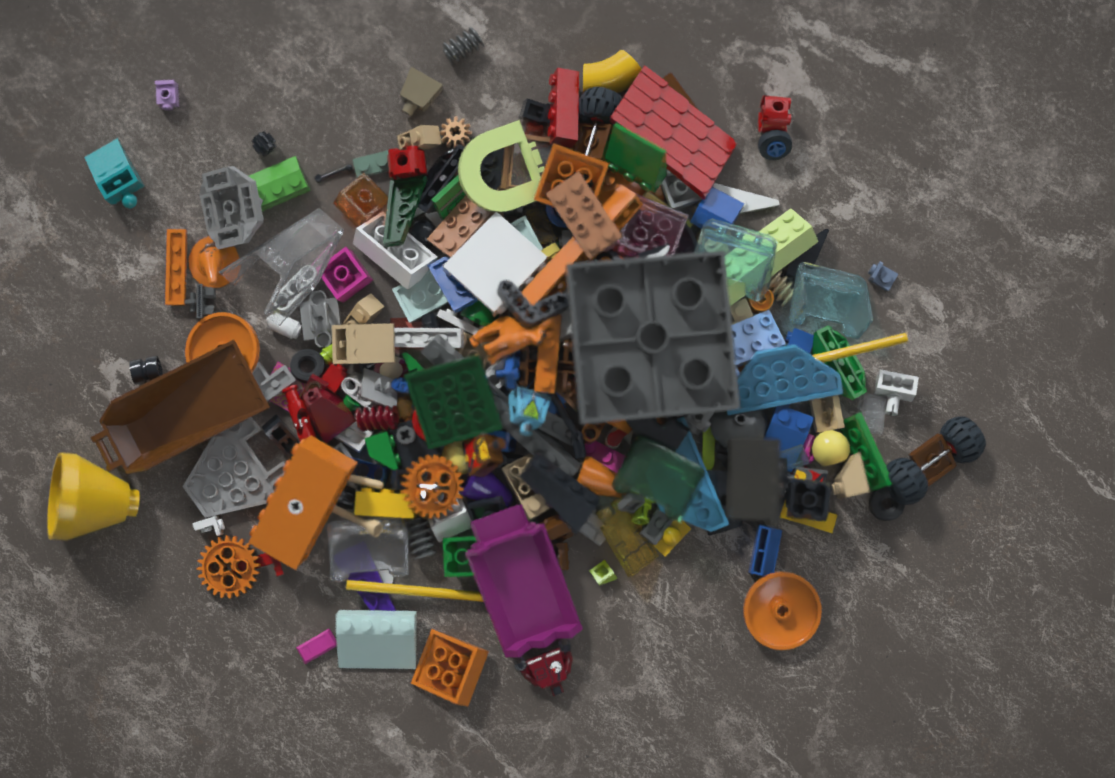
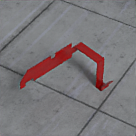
M267 553L257 555L260 558L255 560V563H259L261 566L256 567V569L274 563L276 576L284 574L279 560ZM245 561L239 562L238 568L240 571L246 570L247 564Z

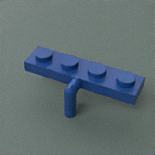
M522 350L506 355L505 370H496L497 378L505 377L507 389L515 388L516 380H519V356H522Z

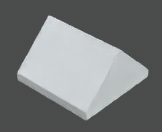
M667 170V176L661 183L671 210H681L702 200L700 196Z

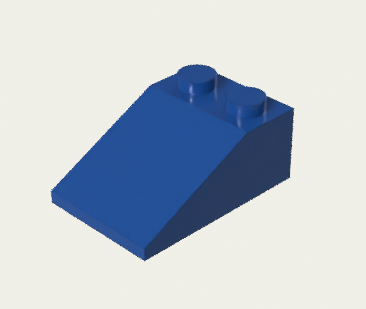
M783 405L775 406L756 458H787V471L792 472L814 417Z

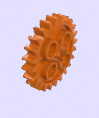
M426 455V460L419 458V464L412 462L414 468H407L410 474L403 475L407 482L401 483V485L406 487L401 493L407 494L403 499L409 502L407 507H414V513H419L421 517L427 515V518L432 519L433 514L436 518L440 517V513L446 516V509L453 511L451 505H458L456 498H462L458 492L464 490V488L459 487V484L463 483L464 480L458 479L462 473L455 472L458 466H451L453 461H446V457L443 456L439 459L438 455H434L433 458ZM426 471L428 474L427 479L422 481L421 476ZM445 473L446 479L441 482L440 476ZM417 484H425V485H434V484H435V485H438V486H448L449 488H448V489H440V488H432V489H429V488H427V487H417ZM425 491V498L420 500V493ZM443 492L444 498L439 502L438 495Z
M226 536L225 541L222 537H218V543L212 540V547L206 545L205 549L207 552H200L204 558L197 561L202 564L201 567L197 568V570L202 571L198 578L204 577L205 579L201 584L209 585L207 591L214 589L213 595H217L220 592L221 598H224L226 593L228 598H232L233 593L236 597H239L240 590L244 594L247 593L246 587L253 588L250 582L258 581L254 574H260L256 567L261 566V564L255 563V560L260 557L253 556L256 549L249 550L251 544L247 543L244 545L245 539L243 538L237 542V536H234L232 541L230 536ZM227 548H230L233 552L232 557L229 559L224 556V551ZM216 555H219L225 563H232L231 568L240 574L242 578L239 579L232 570L226 571L227 566L218 560ZM240 561L246 562L247 568L245 571L239 570L238 564ZM214 562L218 563L220 567L217 573L211 570V565ZM228 575H231L234 579V583L231 586H228L225 582Z

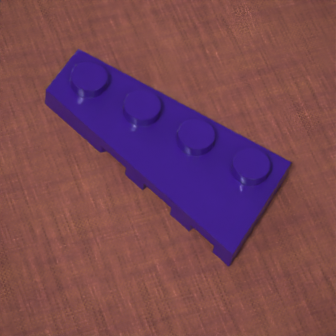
M365 541L329 557L347 580L384 583ZM356 591L371 611H397L389 593Z

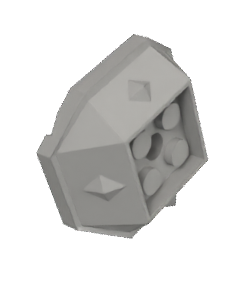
M234 166L203 173L200 199L207 233L215 242V246L217 249H224L249 243L255 232L264 223L261 209L263 200L259 197L256 181Z

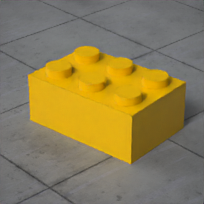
M361 488V492L356 491L355 515L417 518V514L413 512L414 507L408 508L409 502L403 500L407 494L401 493L402 490H400V494H394V490L381 489V493H375V489Z

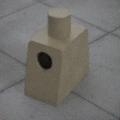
M411 67L400 93L401 99L406 102L402 112L409 116H412L416 108L425 112L443 91V85Z

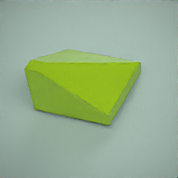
M605 560L589 570L599 586L618 579Z

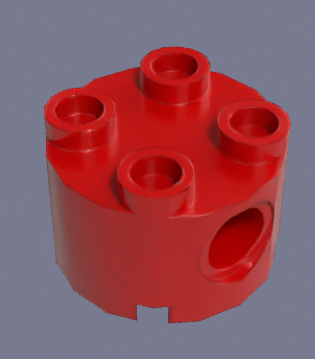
M762 96L760 102L761 112L758 114V131L760 133L770 130L787 132V125L791 123V114H788L791 98Z
M418 146L406 147L407 150L389 149L387 155L389 178L396 180L397 177L407 178L423 174L427 176L425 152L422 149H418Z

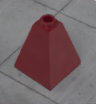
M315 387L308 390L303 396L311 423L325 444L356 422L355 417L345 406L340 395Z

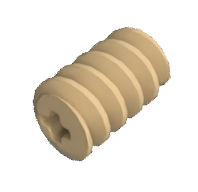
M779 270L761 284L768 283L767 288H773V295L778 294L776 301L784 300L781 305L783 307L796 295L798 288L794 287L791 289L790 287L793 282L785 283L787 276L780 277L782 270Z

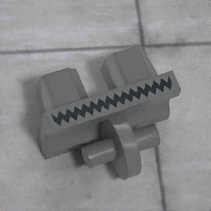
M197 284V300L196 293H190V299L185 300L184 304L190 305V312H196L197 319L201 320L210 314L216 313L214 305L206 306V299L216 298V289L206 287L203 284Z

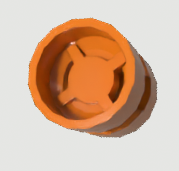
M764 286L756 287L747 297L749 307L752 313L755 314L767 311L774 301L772 291Z

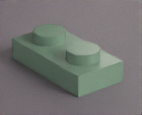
M388 150L352 159L357 179L389 171Z

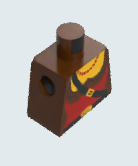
M482 434L462 441L469 476L485 477L502 463L501 450L506 447L504 439L498 438L495 435Z

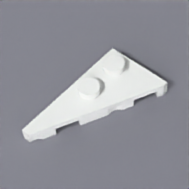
M716 183L712 186L745 203L740 214L779 206V200Z

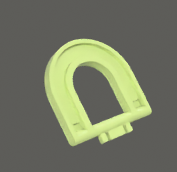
M520 120L480 134L467 144L461 154L458 164V176L461 187L466 196L475 205L484 210L507 212L536 201L534 200V195L541 178L539 173L543 172L544 166L538 168L537 165L543 164L538 149L531 150V148L536 147V143L534 141L528 144ZM518 143L532 181L505 191L491 189L484 183L480 174L482 160L491 152Z

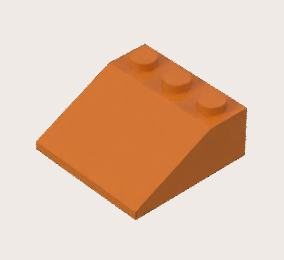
M553 144L538 183L534 200L555 207L547 193L566 181L568 176H573L574 172H580L582 177L584 173L587 174L589 178L585 180L586 183H589L592 179L593 186L590 189L597 198L609 163Z
M431 629L411 684L455 704L469 706L489 651Z

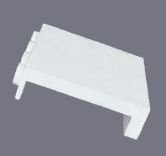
M495 212L443 265V270L449 277L452 275L491 310L492 315L495 317L498 313L501 315L507 309V306L497 294L499 283L503 280H509L519 290L524 286L527 287L534 279L533 277L538 272L540 273L547 265L548 257L499 213Z

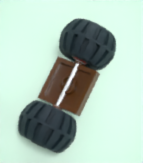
M604 87L589 88L582 93L579 99L578 114L585 123H579L578 141L571 150L605 162L614 124L610 122V117L622 100L618 93ZM584 173L583 179L588 180L589 176ZM592 179L589 183H587L589 188L593 186Z
M959 416L949 419L942 426L940 433H937L908 454L910 459L898 458L887 464L888 477L892 484L886 486V488L890 492V496L901 505H913L919 502L926 495L930 485L957 466L955 461L958 463H970L977 460L983 454L986 447L984 434L977 424L967 417Z

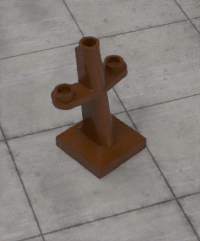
M569 340L564 342V361H558L557 373H563L564 395L571 392V381H567V373H575L574 362L568 361V354H572V342H569ZM525 346L521 349L522 361H520V369H522L519 385H529V372H536L537 360H530V346Z

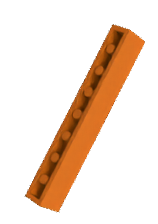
M622 184L602 204V207L618 231L643 206L638 196ZM573 236L521 293L531 305L556 293H563L567 289L566 264L591 262L596 256L589 259L575 236ZM542 307L540 311L544 313L548 308Z

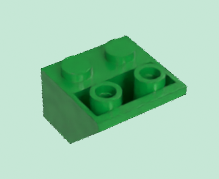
M383 432L364 438L371 458L393 470H401L400 466H402L399 454H396L395 447L397 446L393 435L389 432Z

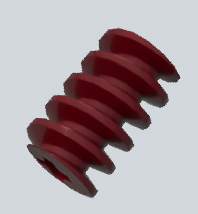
M389 405L386 406L385 411L382 406L378 407V411L375 406L371 407L370 411L368 407H364L363 412L361 408H357L356 422L358 428L362 432L367 430H388L389 428L394 430L399 424V409L396 405H393L392 410Z

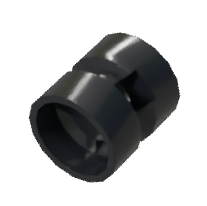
M158 356L147 357L145 361L142 359L130 361V373L135 385L147 383V380H153L163 375L162 365Z

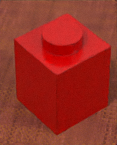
M331 364L321 379L329 383L327 387L329 390L338 394L342 388V381L349 376L346 373L348 369L340 364H337V366Z

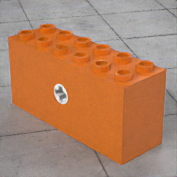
M313 436L302 439L300 444L297 443L291 452L293 454L291 461L288 460L284 465L283 471L285 472L282 477L280 476L274 485L276 487L275 492L271 493L267 498L266 503L268 505L266 509L260 512L258 516L260 521L257 526L254 525L249 534L252 537L248 543L294 570L310 555L358 463Z

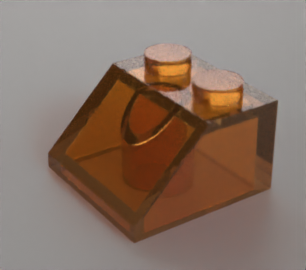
M363 173L339 192L333 204L356 227H359L375 217L387 205L388 195Z

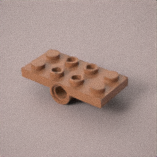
M579 172L547 193V196L589 259H592L622 238V235Z
M465 196L431 233L427 240L451 258L495 212L478 207Z

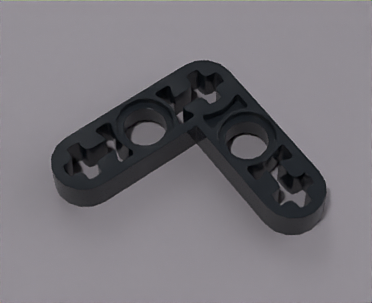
M503 280L498 285L497 294L523 327H535L568 309V296L564 293H556L531 305L512 281ZM519 301L523 306L517 307L512 302ZM540 308H548L550 312L543 313L540 311Z

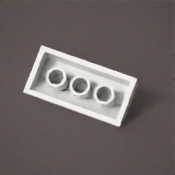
M382 211L356 228L353 245L408 290L421 281L429 270L428 265L434 263L437 260V256L409 233L406 236L404 245L385 247L383 237L386 214Z

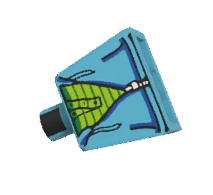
M519 386L509 393L510 421L521 426V435L530 436L532 435V429L536 430L543 424L551 396Z

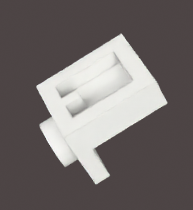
M218 516L193 523L195 531L201 530V533L213 530L212 526H214L217 536L224 534L225 525Z

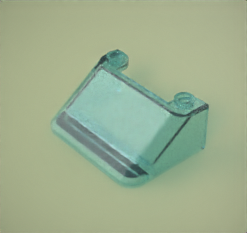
M709 219L703 225L694 253L724 251L727 278L746 283L745 294L747 297L759 302L769 290L777 241L771 235L719 220Z
M807 262L800 263L797 267L789 312L790 323L801 325L805 321L806 316L842 324V333L845 336L859 339L873 322L866 281L861 276Z

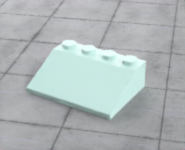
M339 610L336 614L339 668L416 669L417 611Z

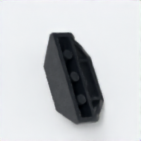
M458 144L454 149L447 151L437 159L427 173L426 177L428 180L417 208L427 214L437 212L431 199L458 175V164L465 148L464 146Z

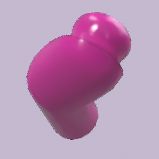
M812 434L807 435L801 451L802 461L811 464L814 460V456L810 453L815 436Z

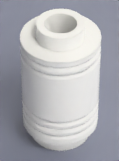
M277 311L273 314L270 313L265 322L268 324V329L290 339H297L302 330L300 322Z

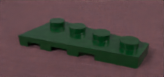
M425 174L390 181L383 237L385 247L404 245L428 180Z

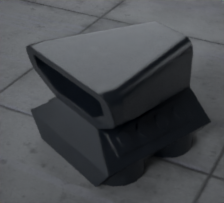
M791 478L790 486L787 488L785 504L787 517L826 522L831 484L829 482Z

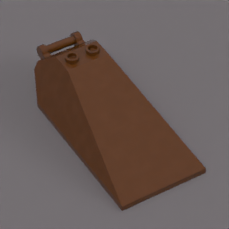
M232 340L111 400L99 420L104 430L92 436L91 440L97 445L107 465L106 469L108 472L120 466H123L126 474L147 471L269 409L270 406L235 340ZM108 437L119 460L113 461L102 440L103 438Z

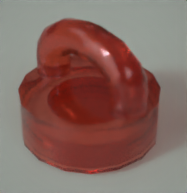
M528 122L526 123L524 133L542 136L544 127L538 123Z

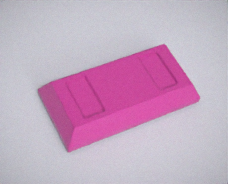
M329 628L299 645L296 649L304 663L307 664L337 647V640Z

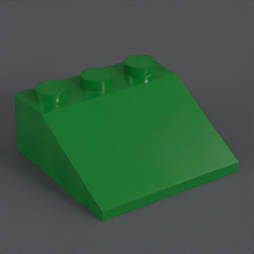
M615 123L605 156V161L609 163L608 169L613 173H620L629 182H636L643 190H650L655 193L667 176L666 150Z

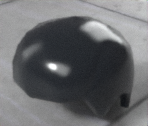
M421 219L410 227L409 234L426 248H429L432 244L428 242L427 238L436 229V226L430 220Z

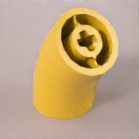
M624 50L618 51L603 61L584 64L583 93L593 87H604L616 93L625 91L630 88L642 68Z

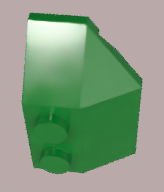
M827 325L814 332L812 355L849 347L850 344L843 335ZM856 355L824 362V364L840 374L843 394L840 395L854 400L867 392L865 387V371Z

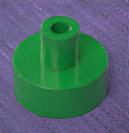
M348 394L343 399L345 406L350 411H356L357 408L362 407L360 403Z

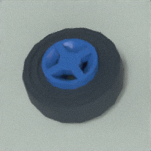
M782 130L765 132L758 140L759 152L762 157L768 160H779L786 157L792 150V139L789 133Z

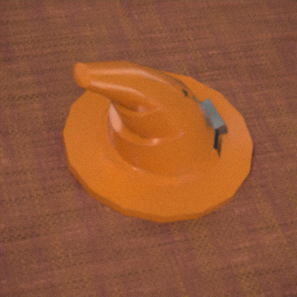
M210 236L199 240L193 246L189 255V269L193 278L206 287L221 288L229 284L236 277L240 267L239 254L235 246L217 249L215 242Z

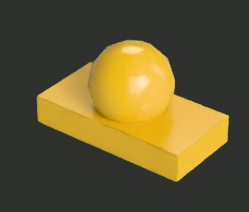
M675 518L671 525L665 529L657 545L653 546L666 557L691 528L683 520Z

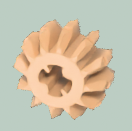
M454 117V122H451L448 118V125H441L444 129L440 131V135L444 136L441 139L442 142H447L448 148L452 144H454V148L458 144L465 147L463 141L469 143L470 138L467 136L472 135V131L468 130L470 124H465V119L463 118L459 122L457 117ZM459 130L460 135L456 134L453 136L452 131L456 132Z

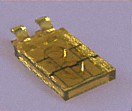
M621 497L610 503L616 512L613 516L609 508L601 509L596 514L603 523L599 527L627 576L632 577L659 555L654 546L639 534L643 527L632 522L634 513L619 510L617 504L623 499Z

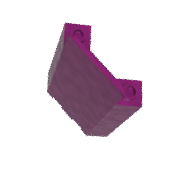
M522 504L470 522L477 543L473 544L472 548L465 553L505 657H520L531 648H546L556 639L572 638L583 629L544 524L529 523Z

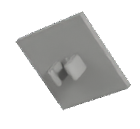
M363 368L362 399L383 407L389 405L392 410L393 405L397 406L398 392L391 387L392 378Z

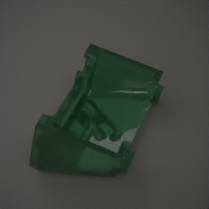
M636 436L611 487L620 494L629 493L632 490L664 507L667 518L681 523L702 487L705 470L700 465L645 437Z

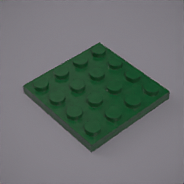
M480 353L408 373L404 376L428 449L503 429Z

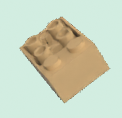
M394 323L332 325L333 364L395 362Z
M532 453L502 468L517 505H523L528 521L553 509V507L549 508L545 504L541 494L537 495L520 478L526 464L534 457Z

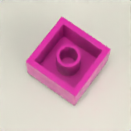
M344 247L316 269L335 298L342 303L373 281L357 256L348 247Z

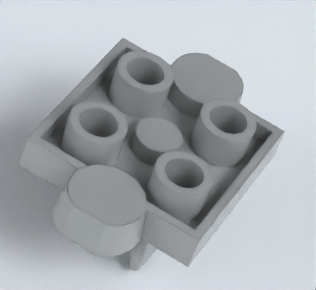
M317 290L310 294V301L299 302L304 341L314 340L318 347H327L332 342V325H341L339 302L336 298L327 299L326 294L322 290Z

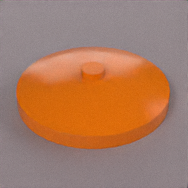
M227 312L210 314L201 319L192 328L185 346L186 362L235 340L253 373L260 353L257 334L250 323L238 315Z
M774 572L760 578L749 589L743 606L744 621L749 632L758 642L776 650L793 649L807 642L816 632L822 615L821 601L814 587L803 577L791 572Z

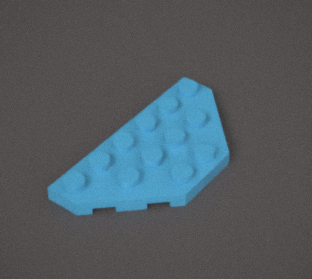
M795 344L756 351L737 377L740 409L727 410V414H738L843 394L840 374Z
M684 417L676 419L688 427ZM690 430L672 459L669 460L654 450L645 472V477L659 511L709 532L729 525Z

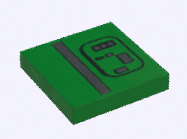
M458 175L431 199L441 221L466 196Z

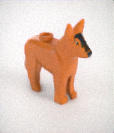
M504 316L480 329L469 338V342L474 348L478 347L479 344L492 342L483 346L488 355L492 356L488 358V361L493 365L498 359L517 352L529 344L541 345L544 339L551 338L555 333L545 331L551 322L550 320L544 321L535 327L526 328L515 318Z

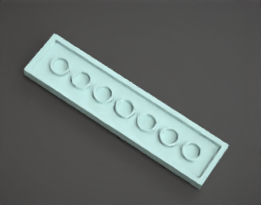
M526 216L510 223L540 251L543 249ZM430 270L427 271L421 281L408 290L403 285L392 289L409 323H413L420 319L422 315L429 314L448 303Z

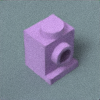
M174 80L155 81L157 105L163 110H172L173 107H179L178 84ZM169 92L167 97H163V93Z

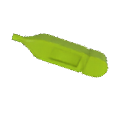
M709 427L706 432L702 433V461L706 470H712L715 456V440Z

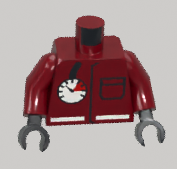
M567 639V645H562L561 641H559L558 648L527 659L526 662L524 657L520 656L522 662L517 664L513 661V664L520 671L524 679L532 685L540 686L541 689L549 686L553 696L559 695L564 692L560 681L567 679V675L571 672L573 657L570 640Z

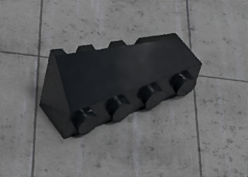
M538 452L526 464L520 475V478L537 495L541 494L545 504L549 508L553 507L560 514L559 518L563 522L566 521L572 527L571 531L575 535L591 516L600 500V497Z

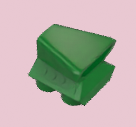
M475 536L443 538L444 577L474 576L465 552L470 550L473 544L477 543Z

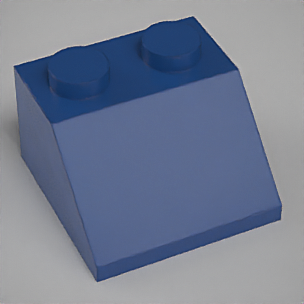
M712 187L705 200L702 199L690 223L725 240L729 236L745 203Z

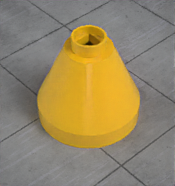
M59 452L55 460L49 490L47 511L49 539L67 541L124 522L127 516L136 517L139 508V490L130 489V485L126 481L77 454Z

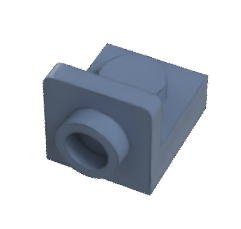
M880 261L877 265L873 264L870 268L868 281L889 291L898 274L883 266V263Z

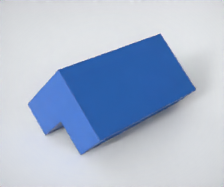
M757 525L748 573L762 576L774 573L782 530Z

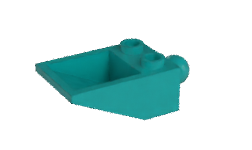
M118 139L113 140L85 157L96 185L108 203L114 205L122 200L123 206L128 209L134 208L137 205V198L133 193L143 188L144 184Z

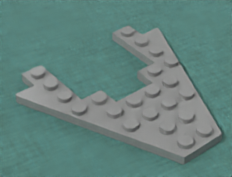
M258 362L252 373L267 402L281 393L282 389L289 387L297 381L286 365L269 375L263 365ZM253 417L212 437L182 486L205 518L267 504V498L276 490L274 485L280 476L282 477L285 472L283 471V467L286 464L285 461H282L268 471L247 443L248 439L262 430ZM342 442L334 447L335 450L347 457L353 458Z

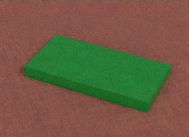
M860 412L844 419L845 428H840V431L850 444L851 455L858 453L861 455L869 492L891 485L887 467L862 413Z

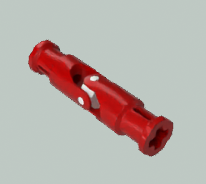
M298 385L282 389L281 391L285 394L288 402L287 408L297 430L299 441L301 442L302 439H307L309 436L317 439L304 401L299 396ZM297 415L302 416V419L298 420Z

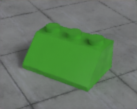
M296 156L249 175L250 178L256 181L259 197L263 200L261 204L262 211L310 191Z

